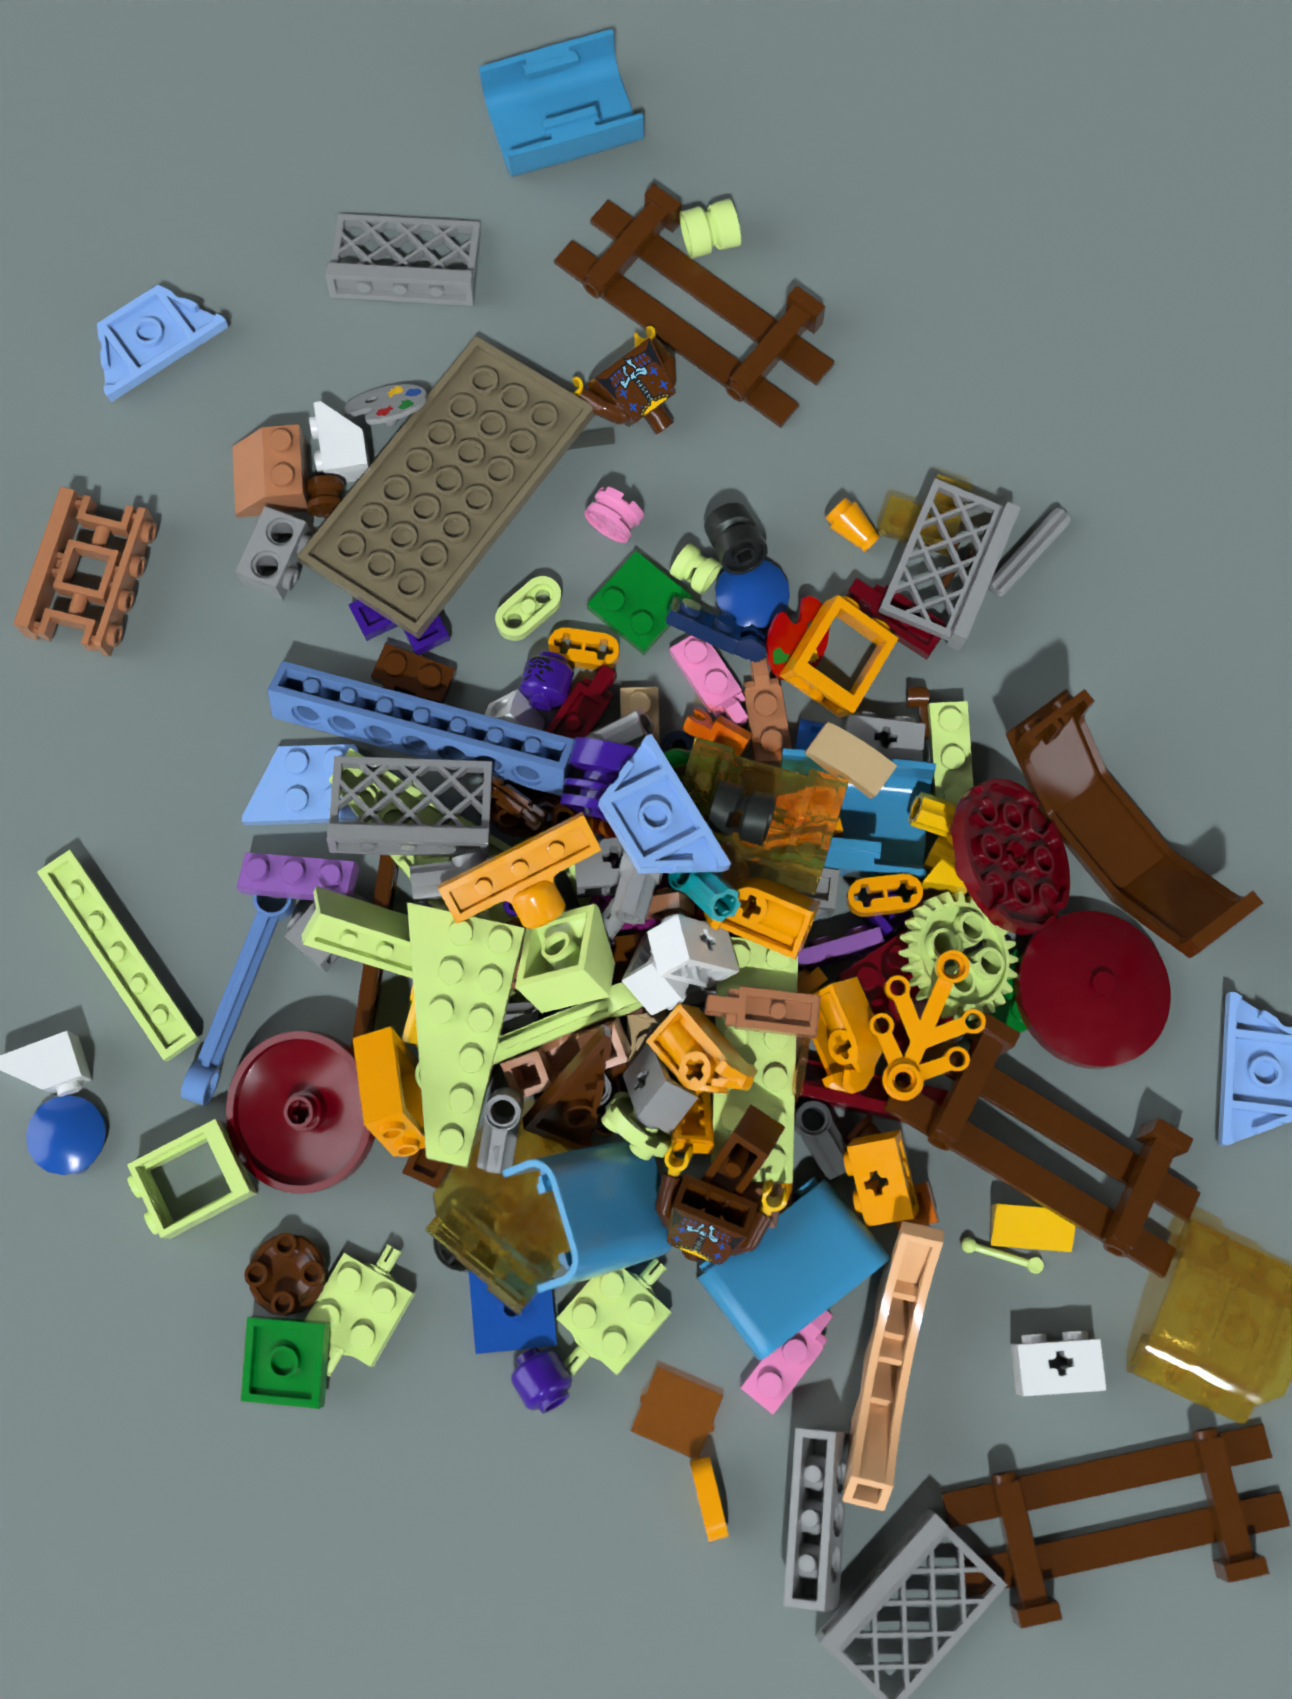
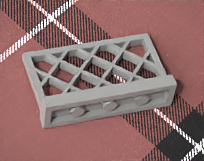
M338 213L331 260L327 262L325 272L330 298L474 306V282L481 234L480 221ZM359 227L365 232L357 238L350 240L345 235V228ZM387 229H394L400 233V235L388 243L379 234ZM422 231L432 232L436 235V237L424 245L415 236ZM458 233L472 234L471 239L460 247L450 238ZM373 239L380 248L367 256L360 247ZM408 241L416 250L403 258L395 249ZM444 243L452 252L438 260L431 251ZM352 252L361 260L356 264L340 263V260ZM386 255H389L396 262L392 266L375 264ZM422 257H425L432 264L429 268L411 266ZM461 259L467 265V270H452L447 267L456 260Z
M935 478L878 612L947 640L946 646L960 651L968 639L1021 507L1008 501L1005 506H1002ZM939 492L951 497L957 509L939 514L933 501L936 493ZM978 508L992 514L989 524L974 529L967 512ZM930 511L932 518L925 520ZM960 515L967 532L950 538L943 521ZM936 524L943 541L926 547L920 531L923 528ZM984 533L982 541L980 542L978 535ZM971 539L977 553L975 557L961 562L954 544ZM916 543L919 550L912 552ZM947 548L954 565L937 571L929 554ZM922 556L930 574L912 580L906 567L907 562ZM971 566L967 575L964 568ZM957 571L963 587L961 590L947 594L940 577ZM903 576L906 583L898 585ZM933 580L940 598L923 604L915 586ZM909 589L916 607L904 611L890 605L894 594ZM958 598L953 608L951 600ZM944 604L950 617L946 628L931 622L926 610Z
M334 756L329 823H327L326 836L330 853L456 857L464 854L482 853L489 857L492 761ZM343 768L360 769L367 778L351 790L342 781ZM388 770H399L407 779L391 791L379 778ZM428 771H438L446 779L433 792H430L418 780ZM467 772L484 773L483 784L471 794L458 782ZM374 783L386 796L370 809L358 795ZM413 784L425 798L410 810L398 796ZM453 786L465 799L449 811L437 798ZM342 789L346 795L340 799ZM483 794V800L481 804L476 799ZM352 800L365 813L355 822H339V811ZM393 802L405 815L395 823H384L376 814ZM430 803L444 815L435 825L424 824L416 816ZM471 804L482 815L481 826H464L456 816Z
M928 1508L815 1635L819 1642L877 1699H890L879 1688V1670L902 1669L903 1686L892 1699H908L1005 1589L1007 1584L935 1512ZM945 1536L957 1547L958 1566L934 1565V1549ZM964 1555L974 1566H964ZM928 1557V1566L919 1567ZM982 1572L993 1584L981 1597H966L965 1573ZM928 1573L929 1598H906L905 1581L912 1574ZM935 1573H958L959 1597L936 1598ZM899 1589L900 1598L890 1599ZM959 1604V1623L953 1629H937L936 1605ZM966 1604H974L966 1613ZM900 1605L901 1630H877V1613L883 1606ZM906 1605H930L931 1629L907 1630ZM871 1621V1631H862ZM938 1636H946L938 1645ZM901 1637L902 1662H878V1638ZM908 1637H931L932 1653L925 1661H908ZM855 1638H871L872 1662L854 1663L843 1651ZM909 1669H917L909 1678ZM862 1670H873V1681Z

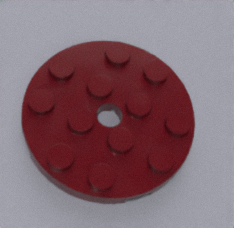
M995 778L967 790L955 809L953 822L950 825L956 859L955 872L958 878L963 881L975 904L993 925L1014 934H1032L1054 925L1057 922L1055 918L1059 910L1066 908L1070 893L1068 856L1054 820L1047 822L1037 808L1040 801L1036 796L1014 781Z

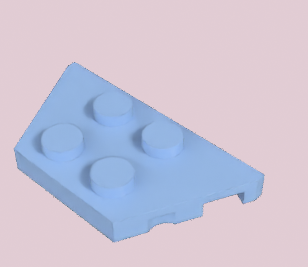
M156 285L98 322L97 332L101 343L100 359L105 376L104 392L110 402L118 399L228 328L225 318L218 313L212 315L200 309L197 303L187 298H179L172 291Z
M647 735L631 760H628L621 769L617 779L613 784H610L602 795L598 804L639 874L724 872L728 870L731 862L653 735Z
M355 744L278 746L242 815V823L245 826L329 823L332 792L329 778L333 774L334 756H345L350 748L359 753ZM348 805L339 811V822H355L359 819Z
M1236 992L1227 993L1225 1000L1218 1146H1227L1292 1122V1027L1282 1025L1277 1017L1265 1010H1258L1242 1000L1243 996Z

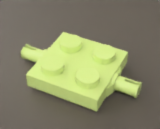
M389 1244L386 1245L376 1265L362 1263L349 1254L343 1253L326 1282L322 1293L305 1319L330 1322L327 1375L330 1377L342 1355L353 1356L366 1365L374 1367L415 1296V1293L398 1284L395 1278L389 1274L402 1253Z
M656 1258L649 1263L639 1276L621 1269L590 1279L556 1318L572 1333L578 1344L563 1362L573 1375L576 1374L590 1356L602 1361L616 1375H619L672 1314L656 1298L651 1288L661 1274L667 1270Z

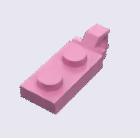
M692 635L669 649L670 655L709 714L713 713L716 718L724 715L725 718L740 727L746 725L748 716L741 706V703L745 701L742 689L714 647Z
M826 1310L777 1350L760 1360L740 1388L773 1415L823 1350L822 1347L828 1339L821 1332L833 1315Z

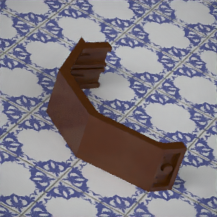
M1065 689L1005 734L1031 793L1040 801L1038 808L1046 821L1054 820L1065 846L1110 901L1191 959L1261 906L1263 901L1254 891L1243 897L1237 895L1169 847L1108 773L1085 720V714L1095 700L1085 689L1074 697Z

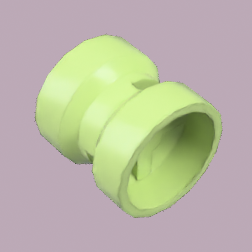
M688 543L675 559L670 574L678 580L685 579L691 584L693 590L702 595L714 582L722 565L713 557L706 558L701 554V550L698 547Z

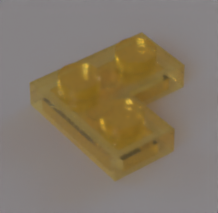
M940 474L936 476V479L971 492L972 484ZM939 492L936 493L933 501L939 514L957 509L951 497ZM890 495L878 534L907 543L923 505ZM930 511L925 520L932 518ZM960 515L943 521L950 538L955 537L961 522ZM936 524L923 528L920 531L926 547L943 541ZM947 548L935 551L948 557L950 555Z

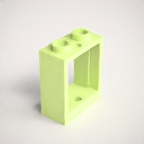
M217 1119L127 1164L131 1175L127 1177L128 1184L138 1199L143 1198L148 1212L144 1213V1218L149 1229L154 1235L159 1233L161 1238L172 1239L258 1194L245 1166L238 1158L232 1146L225 1123ZM208 1142L231 1192L174 1222L151 1171Z

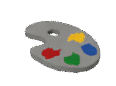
M389 385L354 397L344 406L343 413L347 418L369 413L365 417L367 424L384 423L385 426L390 427L396 425L399 422L398 419L406 417L422 408L426 404L428 397L425 389L417 385Z

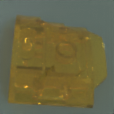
M695 737L681 783L707 825L712 804L722 780L744 786L747 794L758 790L777 796L775 811L763 846L740 840L739 833L736 832L729 837L712 832L731 862L729 869L722 872L723 878L733 886L744 880L760 877L796 892L816 895L849 787V779L810 769L809 776L736 756L734 747ZM752 895L750 896L752 901L756 902L757 898Z
M521 1120L513 1166L527 1160L572 1151L573 1149L524 1130ZM480 1140L472 1150L469 1167L458 1166L433 1192L432 1197L436 1217L428 1224L425 1231L456 1255V1259L485 1282L488 1285L487 1290L517 1315H520L539 1294L536 1286L550 1281L561 1268L557 1255L570 1252L571 1249L554 1192L543 1194L538 1192L536 1184L539 1183L540 1170L504 1178L503 1173L486 1172L483 1169L477 1168Z
M1189 1220L1184 1222L1175 1246L1177 1250L1173 1257L1177 1264L1150 1334H1141L1127 1372L1241 1425H1245L1255 1406L1283 1397L1292 1379V1267L1236 1242L1225 1234L1196 1221Z

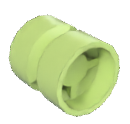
M730 199L714 202L712 205H709L707 213L700 206L680 211L682 236L687 253L691 259L711 254L714 245L719 250H728L741 245L739 221Z

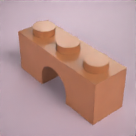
M606 1018L502 1061L500 1065L509 1087L519 1092L522 1098L547 1090L602 1025L608 1026L612 1030V1039L610 1041L611 1054L609 1061H606L605 1069L627 1062L632 1050L620 1018Z

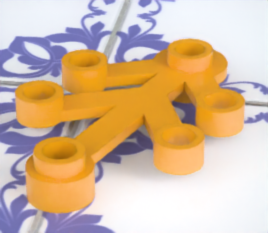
M949 950L937 958L935 972L938 978L920 1020L909 995V981L905 977L897 975L889 978L885 983V994L888 998L894 1000L910 1041L904 1057L892 1034L894 1021L888 1014L878 1013L873 1015L868 1022V1029L873 1036L878 1038L888 1063L887 1068L883 1072L882 1083L887 1094L894 1099L902 1101L913 1099L921 1092L925 1080L948 1071H962L969 1065V1053L962 1047H951L944 1053L943 1057L919 1065L926 1048L965 1033H979L986 1025V1018L980 1010L969 1009L964 1011L960 1018L935 1027L953 984L964 980L970 970L968 958L960 951ZM947 960H953L957 963L958 971L956 974L949 975L945 972L944 963ZM894 980L901 981L904 984L905 989L900 996H896L890 991V985ZM971 1013L977 1015L980 1020L979 1026L976 1029L968 1028L965 1022L966 1017ZM879 1017L886 1019L888 1022V1030L883 1034L878 1033L874 1029V1022ZM954 1051H959L964 1058L962 1065L959 1067H954L949 1061V1057ZM900 1072H905L910 1077V1083L905 1088H900L895 1082V1077Z

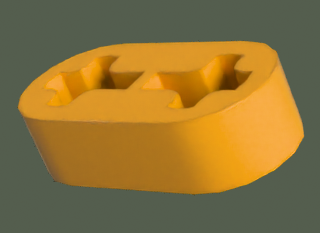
M559 628L550 635L548 640L549 652L565 657L570 667L599 671L603 664L611 669L614 668L619 660V644L613 636L606 633L575 628ZM564 639L571 640L572 647L581 649L570 648L567 654H561L560 647L556 645H562ZM601 645H607L608 652L613 654H606L604 660H599L596 652L587 651V649L597 651Z
M911 874L862 878L851 884L846 894V903L852 913L862 917L904 913L913 910L920 903L923 897V887L921 882ZM901 883L905 884L907 890L914 891V894L908 899V903H904L901 896L888 897V893L897 891ZM861 888H866L867 893L870 895L881 894V898H874L870 901L869 907H863L862 901H855L854 896L859 894Z
M710 1456L689 1461L708 1542L729 1537Z

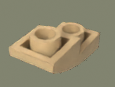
M830 722L825 723L804 752V754L833 777L841 775L870 799L878 794L897 767L895 763L879 751Z

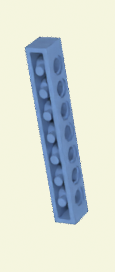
M282 661L267 689L272 718L422 759L492 761V774H496L504 781L561 796V794H565L567 786L564 785V781L566 778H571L575 768L569 764L574 741L572 738Z

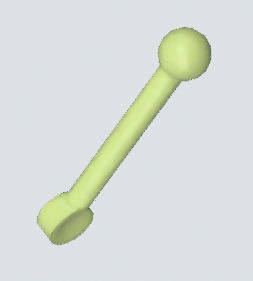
M965 1237L961 1242V1248L966 1253L976 1251L1027 1267V1270L1033 1274L1040 1273L1044 1268L1043 1261L1038 1257L1026 1259L978 1244L972 1237Z

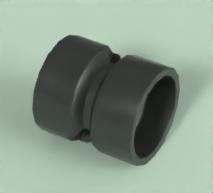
M727 503L713 510L706 518L704 524L705 533L727 573L733 575L745 574L762 564L768 553L767 544L761 533L757 530L756 523L745 505Z
M722 780L712 804L708 827L712 832L728 837L734 832L739 833L740 840L763 846L775 811L777 796L758 790L747 794L744 786Z

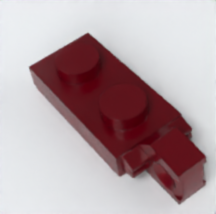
M856 578L848 589L846 597L857 602L860 606L859 610L870 618H877L885 622L890 627L889 632L899 638L898 642L927 660L942 638L879 613L878 611L889 586L882 587L876 584L874 588H871ZM900 593L894 594L890 605L904 611L916 607L914 602ZM927 611L931 622L946 628L947 624Z
M603 664L592 681L586 677L581 683L578 681L545 731L572 739L575 737H586L594 731L610 707L614 694L610 693L609 689L617 678L615 676L616 672Z

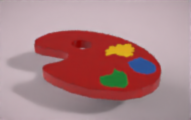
M806 596L801 599L799 618L796 623H793L785 612H779L775 615L768 631L766 642L767 661L772 673L783 681L786 680L779 676L806 633L808 623L813 621L823 605L822 602L813 596ZM830 627L808 661V664L814 668L817 667L825 653Z

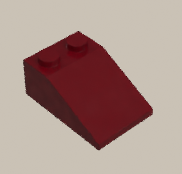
M905 931L841 972L835 980L836 983L858 977L873 1014L885 1013L893 1019L894 1029L892 1034L903 1057L910 1041L894 1000L887 997L884 986L886 981L893 976H903L908 981L913 978L912 972L901 971L904 965L909 964L908 958L899 955V951L908 948V944L900 939V935L904 934ZM894 980L890 985V991L896 996L903 994L904 984L901 981ZM917 985L910 987L909 995L920 1020L928 998L920 1001L916 1000L917 994L920 991ZM940 1015L935 1027L954 1020V1017L942 1019ZM879 1017L876 1021L883 1034L888 1030V1022L886 1019ZM962 1034L949 1040L956 1044L966 1036ZM905 1072L898 1073L901 1079L908 1076Z

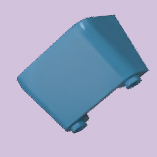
M813 1177L795 1192L799 1199L779 1214L777 1228H768L755 1250L736 1256L731 1255L720 1265L709 1261H704L699 1265L703 1273L697 1277V1280L759 1361L777 1350L891 1258L881 1243L826 1179L818 1183L815 1177Z

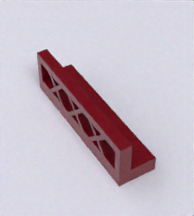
M803 1059L795 1099L806 1102L819 1101L828 1107L864 1115L870 1114L873 1117L906 1124L883 1110L889 1095L883 1087L882 1076L874 1074L864 1090L850 1094L825 1087L822 1079L827 1077V1073L823 1064ZM902 1081L903 1083H905V1084H907V1085H909V1083H910V1082H907V1081ZM923 1085L920 1093L941 1105L948 1091Z

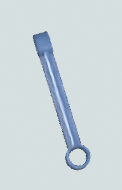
M253 895V904L257 913L198 1059L191 1064L186 1073L181 1088L182 1099L202 1106L208 1105L211 1101L220 1078L219 1068L277 923L292 914L296 904L295 899L288 898L286 905L277 912H266L261 905L263 896Z

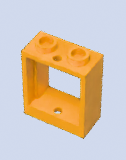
M836 595L823 603L779 676L838 718H843L855 713L899 638L889 632L890 627L885 622L877 618H870L860 611V606L857 602L849 597ZM835 617L876 645L875 650L849 692L808 664Z
M391 1026L353 1038L364 1126L393 1157L411 1156L416 1154L419 1149L426 1148L422 1092L415 1079V1070L419 1060Z

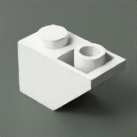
M313 402L315 416L309 417L313 439H319L320 450L314 451L317 472L339 477L344 483L358 481L371 465L368 444L363 429L323 402Z

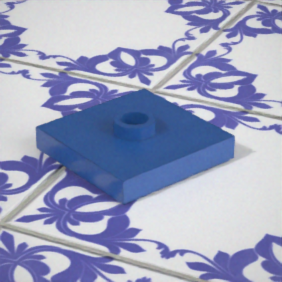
M550 1262L468 1271L475 1354L558 1345L553 1289L538 1293L536 1287L552 1280Z

